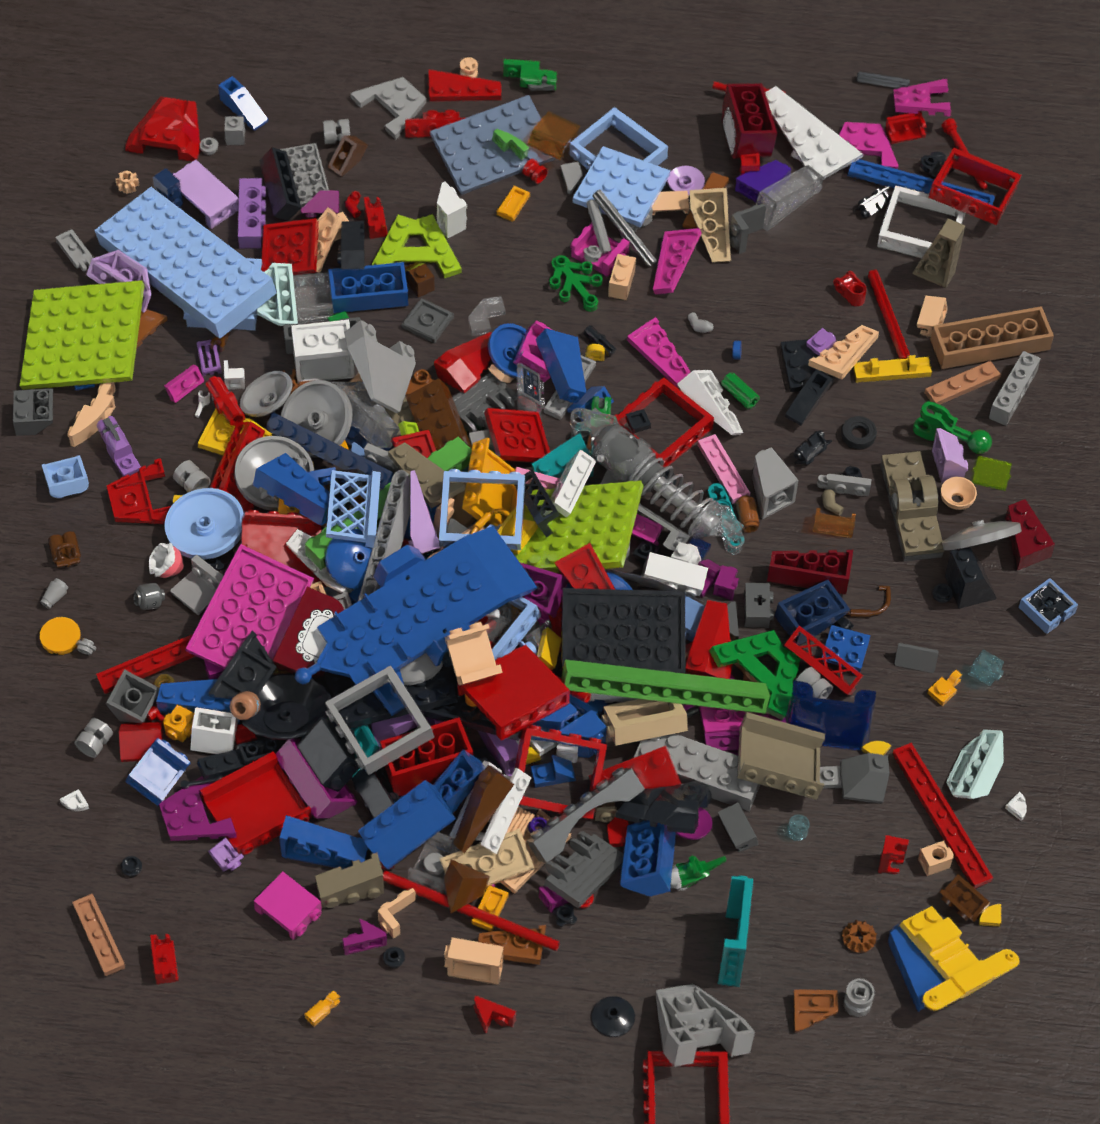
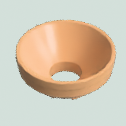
M949 478L941 487L942 501L950 508L957 510L969 508L976 499V487L966 478ZM958 495L963 501L959 503L954 502L952 497Z

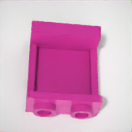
M592 223L588 227H584L581 235L575 238L570 246L572 248L571 257L582 263L587 261L584 258L585 248L591 245L599 248ZM608 237L611 251L601 254L597 262H591L592 268L609 277L613 271L617 255L627 256L629 254L630 241L623 238L618 243Z
M535 321L528 327L513 363L537 375L540 380L546 382L551 376L536 343V338L545 328H550L544 323Z
M284 872L254 900L255 911L260 915L263 913L267 914L289 932L292 940L297 936L303 935L307 926L312 921H316L322 913L321 901Z

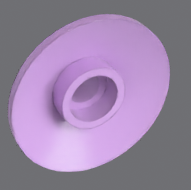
M680 166L670 172L668 185L672 191L688 190V196H690V190H700L703 188L704 176L694 167Z

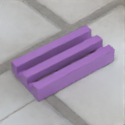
M211 340L197 342L203 376H206V373H210V375H214V372L222 373L217 345L213 348L216 367L212 365L209 350ZM201 346H205L209 368H205Z

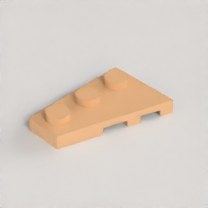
M327 208L318 219L316 272L319 274L343 221L330 208Z

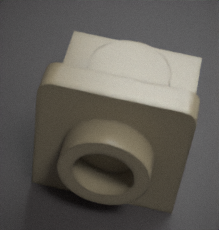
M615 801L596 806L594 811L595 821L609 822L613 820L617 811Z

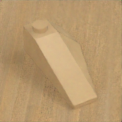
M727 188L690 190V208L696 224L702 232L701 236L712 263L731 262Z

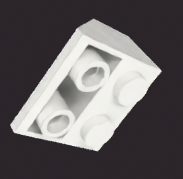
M443 182L437 201V224L448 239L466 229L467 205L463 199L457 196L453 187Z
M195 708L190 750L211 754L232 751L238 719L232 713Z

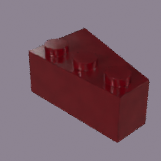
M1026 499L1009 505L1005 521L1020 523L1022 529L1020 533L1009 536L1017 571L1052 557L1055 543Z

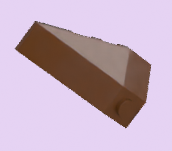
M490 765L480 773L479 778L475 782L453 842L464 854L515 785Z

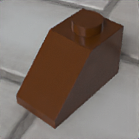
M344 135L328 168L340 176H344L361 161L368 145L355 136Z
M415 262L404 267L406 281L418 298L435 290L434 275L425 263Z

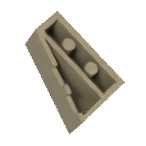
M378 853L371 854L372 859L361 863L359 859L353 861V866L343 870L341 867H337L316 875V887L321 907L333 908L341 903H355L359 899L376 898L384 894L383 872Z

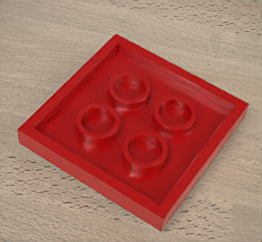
M315 218L264 225L261 270L265 272L272 263L292 264L293 275L316 273L319 221Z
M487 408L484 414L495 453L502 460L536 462L550 453L539 412Z

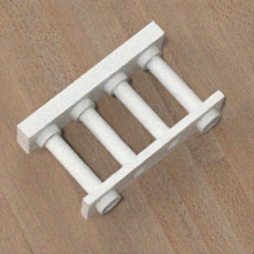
M486 761L483 762V765H484L485 767H487L488 765H490V766L496 768L499 772L502 773V771H501L499 768H497L496 766H494V765L491 764L490 762H486ZM515 768L512 776L504 775L515 785L497 808L495 814L489 819L490 825L486 833L480 832L475 839L482 841L481 845L495 854L499 850L531 779L530 776L518 768ZM471 793L468 795L449 836L453 840L455 839Z

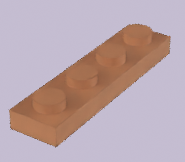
M988 361L926 388L925 394L931 402L940 405L1000 379L1001 374L993 363Z
M93 894L74 901L73 906L104 975L108 976L124 969L125 964Z

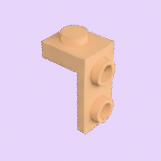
M413 888L401 892L395 900L384 903L378 910V920L380 921L381 929L386 934L389 933L393 939L400 935V924L393 915L416 900V892Z

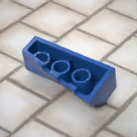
M464 749L434 783V786L452 813L457 810L461 802L471 793L480 773L486 768L479 759Z

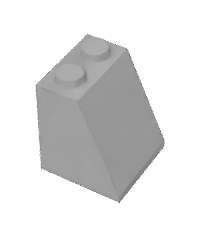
M772 447L759 451L755 455L752 480L760 516L762 519H765L795 502L798 479Z

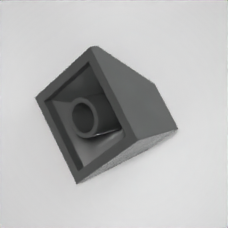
M866 753L841 760L843 799L882 804L889 778L888 755Z

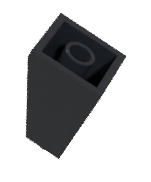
M971 547L951 550L944 577L952 589L958 608L961 609L995 600L997 598L982 564Z
M320 717L296 746L322 786L339 792L360 767H358L355 761L357 758L355 753L350 754L345 745L347 742L345 737L340 738L335 729L337 724ZM350 729L351 733L353 734V736H354L355 739H356L354 730H351V729Z

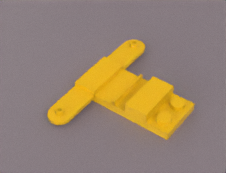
M932 906L902 921L900 924L902 930L946 980L923 995V1003L930 1010H940L956 1000L970 995L990 984L994 979L1016 968L1019 964V957L1014 951L1004 949L985 960L979 961L969 950V944L965 945L960 939L962 935L960 929L949 917L943 919Z

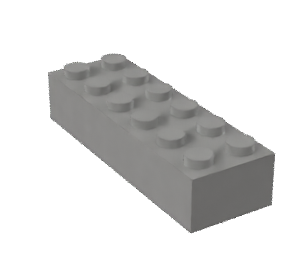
M677 734L641 740L634 758L667 746L681 784L700 782L701 784L708 785V790H710L713 799L730 805L739 802L742 809L750 812L761 784L737 778V755Z

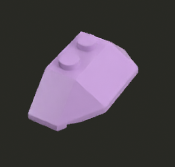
M119 250L91 260L86 275L99 284L142 280L144 283V293L141 311L146 312L151 297L146 267Z

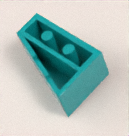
M579 433L534 462L532 469L534 472L560 479L568 461L580 449L590 457L591 455ZM593 467V469H592V471H591L589 477H592V476H593L594 467Z

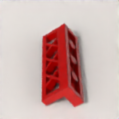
M252 422L236 423L210 488L223 490L236 498L239 492L234 475L237 458L246 445L263 437L265 430Z
M801 626L797 627L785 643L787 648L847 695H852L855 692L856 685L864 676ZM800 632L807 638V645L801 646L795 641ZM819 646L822 648L823 658H816L812 654L811 647ZM836 659L839 663V670L833 671L830 669L827 660ZM851 671L857 676L852 684L844 680L843 672Z

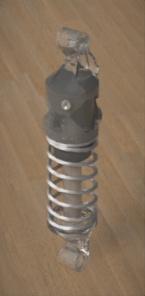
M595 407L593 410L576 408L571 412L570 427L575 431L590 432L592 458L611 472L613 479L618 483L642 480L643 490L641 496L653 490L657 491L650 500V504H654L661 495L667 499L660 508V512H664L671 503L677 507L670 516V520H674L681 511L687 515L680 525L681 528H684L691 519L693 520L688 530L692 538L721 536L725 550L729 554L737 555L742 551L745 539L741 530L744 528V525L735 519L734 513L729 506L721 505L716 500L713 501V498H707L702 501L703 490H697L692 493L693 482H687L682 485L683 474H676L672 477L673 467H663V459L656 458L651 445L642 438H636L618 423L616 416L603 414ZM580 417L584 421L577 422L575 421V418ZM668 469H670L669 475H668V477H667V479H666V478L664 477V476H665V471H667ZM680 477L677 487L671 483ZM690 485V489L686 495L682 492V490ZM700 493V497L696 503L694 500H692V498ZM710 501V503H708L704 508H702L704 504ZM730 541H737L739 545L733 546Z

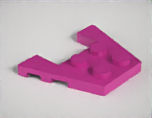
M947 79L894 89L895 112L918 114L919 110L928 111L929 115L943 112L944 116H951L950 102H930V93L948 92Z
M844 123L839 134L840 137L863 155L881 156V165L898 170V163L881 124Z

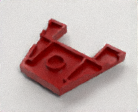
M161 458L154 460V463L147 467L139 468L138 472L132 475L128 474L107 485L115 522L165 524V518L171 506L153 510L145 482L165 477Z

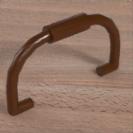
M890 586L878 587L879 591H886V601L882 608L871 611V609H850V612L846 615H850V617H871L885 612L891 602Z

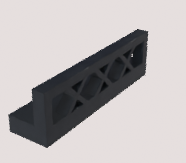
M532 469L524 474L525 482L533 478L530 484H525L524 503L541 531L548 537L553 534L548 523L560 516ZM538 489L536 495H531L533 490ZM540 500H544L543 505H538ZM546 511H552L544 517Z

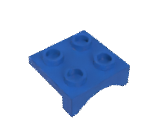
M831 625L825 646L861 673L871 635ZM836 659L827 660L828 663L839 665Z

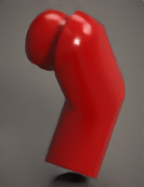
M353 191L345 202L346 208L354 218L359 217L361 214L357 207L361 195L357 191Z

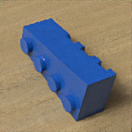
M287 453L256 468L253 486L258 489L262 487L273 498L277 496L284 500L285 505L299 509L300 514L320 526L327 523L330 492ZM338 508L332 511L335 515L337 514Z
M212 679L160 684L156 702L160 714L167 715L171 714L176 705L195 713V708L231 713V700L208 696V692L218 680Z
M287 815L285 817L280 835L282 857L334 868L341 867V869L353 866V861L358 859L360 863L368 860L370 849L363 838L353 837Z

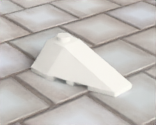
M693 370L677 384L684 394L714 417V421L731 435H741L743 433L735 414L728 409L730 405L728 399H724L721 395L723 391L722 386L711 370Z
M297 529L286 543L287 547L326 586L340 593L352 592L354 589L338 584L329 574L327 567L320 570L305 555V543L312 536Z

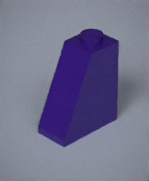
M774 160L761 166L760 171H750L739 176L736 179L735 191L758 204H765L767 207L790 180L791 168L784 163Z

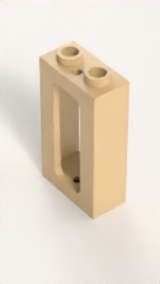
M637 699L603 706L604 715H601V721L606 725L608 737L613 739L615 745L688 731L687 713L680 703Z

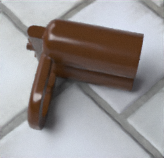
M69 531L65 532L62 536L52 535L48 538L52 558L58 568L63 566L71 567L72 564L80 563L81 553L75 532Z

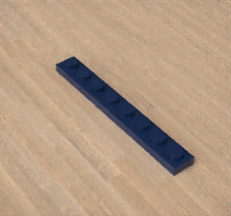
M274 412L265 427L270 433L293 440L306 451L344 470L359 469L365 475H372L373 471L381 472V489H384L388 483H391L392 477L395 474Z

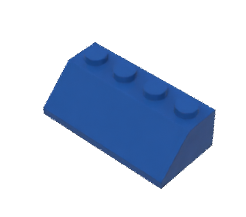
M424 780L359 829L358 832L373 854L378 853L380 862L389 870L454 821L455 817L437 788Z
M646 820L627 826L620 883L623 888L650 897L670 891L676 833L667 831V825L657 823L655 828L651 827L650 821Z

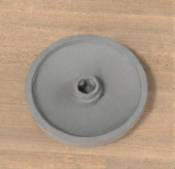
M314 380L299 386L292 392L284 404L281 416L341 445L346 439L352 424V406L348 396L340 387L328 381ZM306 451L311 458H317V457H318V456H316V455H314V454H312V453Z
M280 436L261 437L246 445L237 458L234 474L236 485L243 497L259 508L278 511L279 499L271 501L270 497H266L260 500L262 492H260V488L258 489L253 486L256 468L287 453L290 457L293 454H298L300 458H306L307 465L303 469L307 472L314 471L312 460L302 446L293 440Z
M984 520L972 522L973 526L963 529L942 541L943 550L970 547L1020 533L1022 529L1020 523L998 521L984 523Z

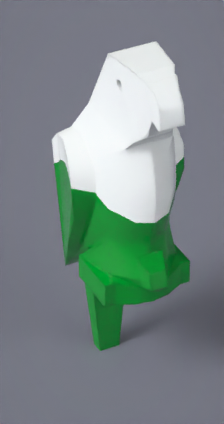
M693 855L690 856L688 862L679 863L672 867L670 888H676L678 891L687 889L710 876L709 872L726 862V857L723 856L706 863V861H699Z

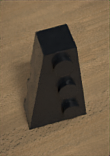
M342 221L341 245H338L337 256L338 264H341L342 269L365 268L364 221Z

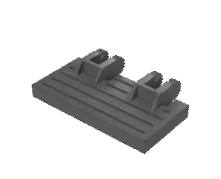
M490 372L466 393L460 392L452 398L464 428L472 433L476 432V426L471 420L481 428L484 427L486 424L485 410L492 407L495 409H506L503 403L512 408L515 406L514 401L517 399V394L506 383L498 380Z
M584 831L577 834V839L574 838L569 842L571 849L575 852L568 859L558 854L553 858V862L548 861L545 865L546 870L551 875L545 880L544 885L577 908L586 902L623 866L624 858L623 853L595 834L590 836Z

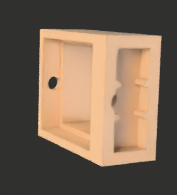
M457 938L451 939V944L446 945L444 954V967L448 968V976L499 985L503 967L502 946Z

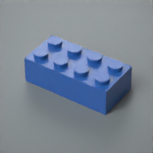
M404 262L365 266L364 269H328L333 313L408 306V289Z

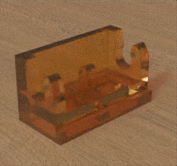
M821 508L816 509L813 532L852 538L855 513H852L851 518L821 514Z

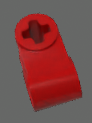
M848 271L845 276L833 280L835 289L852 306H862L865 303L866 285L857 278L854 272Z

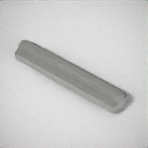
M592 199L586 204L599 249L602 254L611 251L602 215L598 203L595 199Z

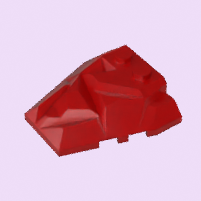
M160 96L129 134L125 151L143 154L146 145L176 149L178 150L180 160H197L201 149L196 102Z

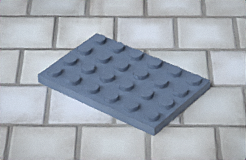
M529 95L430 131V136L461 195L521 173L524 165L530 159H535L539 165H543L560 158V153ZM494 130L505 131L524 142L529 147L528 156L521 160L510 148L503 152L492 141Z

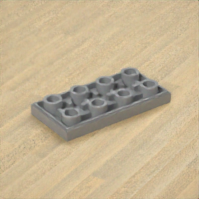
M316 143L280 149L287 152L301 208L320 190H329Z

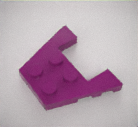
M201 776L200 778H198V779L195 780V781L204 780V779H203V776ZM212 783L193 785L187 789H181L159 804L171 841L198 840V837H210V839H218L219 836L237 837L231 818L212 824L208 822L200 798V789Z

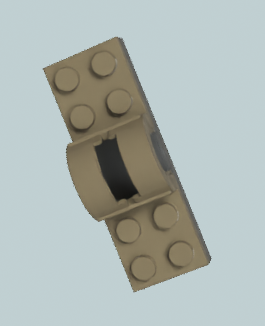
M921 452L882 455L880 465L903 561L943 557L942 537L936 517L938 510L937 487L933 476L926 475Z

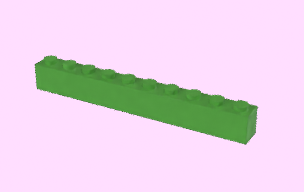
M457 437L453 441H448L440 450L431 453L427 459L444 471H449L450 469L462 471L469 466L472 449L462 439ZM388 483L379 492L376 531L379 527L391 483ZM359 511L352 514L357 520L364 517ZM348 517L342 520L347 527L353 524ZM338 524L331 527V531L340 532L343 530ZM326 527L321 533L309 538L305 543V555L320 570L326 567L325 553L332 539L326 537Z
M574 660L564 661L561 675L562 682L570 691L766 713L770 698L766 683Z

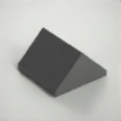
M124 669L106 705L121 722L143 723L160 688Z

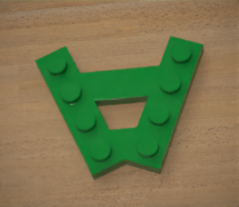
M774 630L715 645L710 648L709 652L718 668L739 663L759 683H766L770 694L766 712L780 720L786 717L801 658L782 645ZM769 654L777 661L774 674L756 657Z

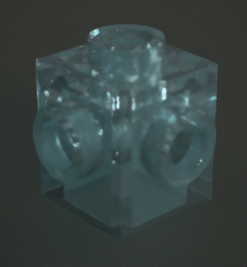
M982 650L974 660L969 675L991 686L995 680L999 681L1003 675L1004 670H1002L1004 661Z

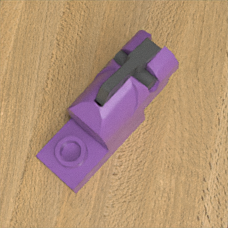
M109 416L104 420H100L97 423V429L106 444L108 454L122 477L138 472L141 466L115 418Z

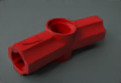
M214 376L209 378L205 384L213 398L217 412L223 414L230 425L236 426L237 422H243L245 414L238 406L234 393L232 391L229 392L221 377Z

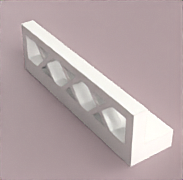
M581 449L568 461L550 498L557 511L566 518L571 514L596 463L595 459ZM546 511L544 515L546 516L552 511Z

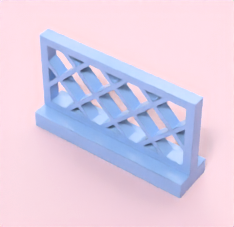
M332 470L326 527L327 538L366 542L365 547H374L381 472L373 471L372 475ZM335 478H342L346 483L340 486L335 481ZM365 481L367 485L360 488L355 482ZM351 486L356 492L349 495L344 489ZM339 492L345 497L340 502L334 497ZM361 495L365 501L359 504L353 498ZM347 502L354 506L350 511L343 506ZM339 508L344 514L337 517L332 511ZM359 511L364 517L357 520L352 514ZM347 517L353 522L348 527L342 522ZM338 524L343 530L335 532L331 531V527ZM358 527L363 532V535L354 534L351 530Z

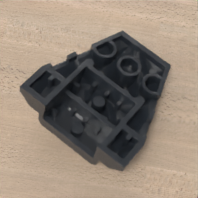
M700 782L646 788L630 801H622L616 811V818L636 823L648 820L651 827L656 828L657 823L667 825V831L694 834L698 827L699 807L707 808L709 806L712 794L708 790V785L701 784Z

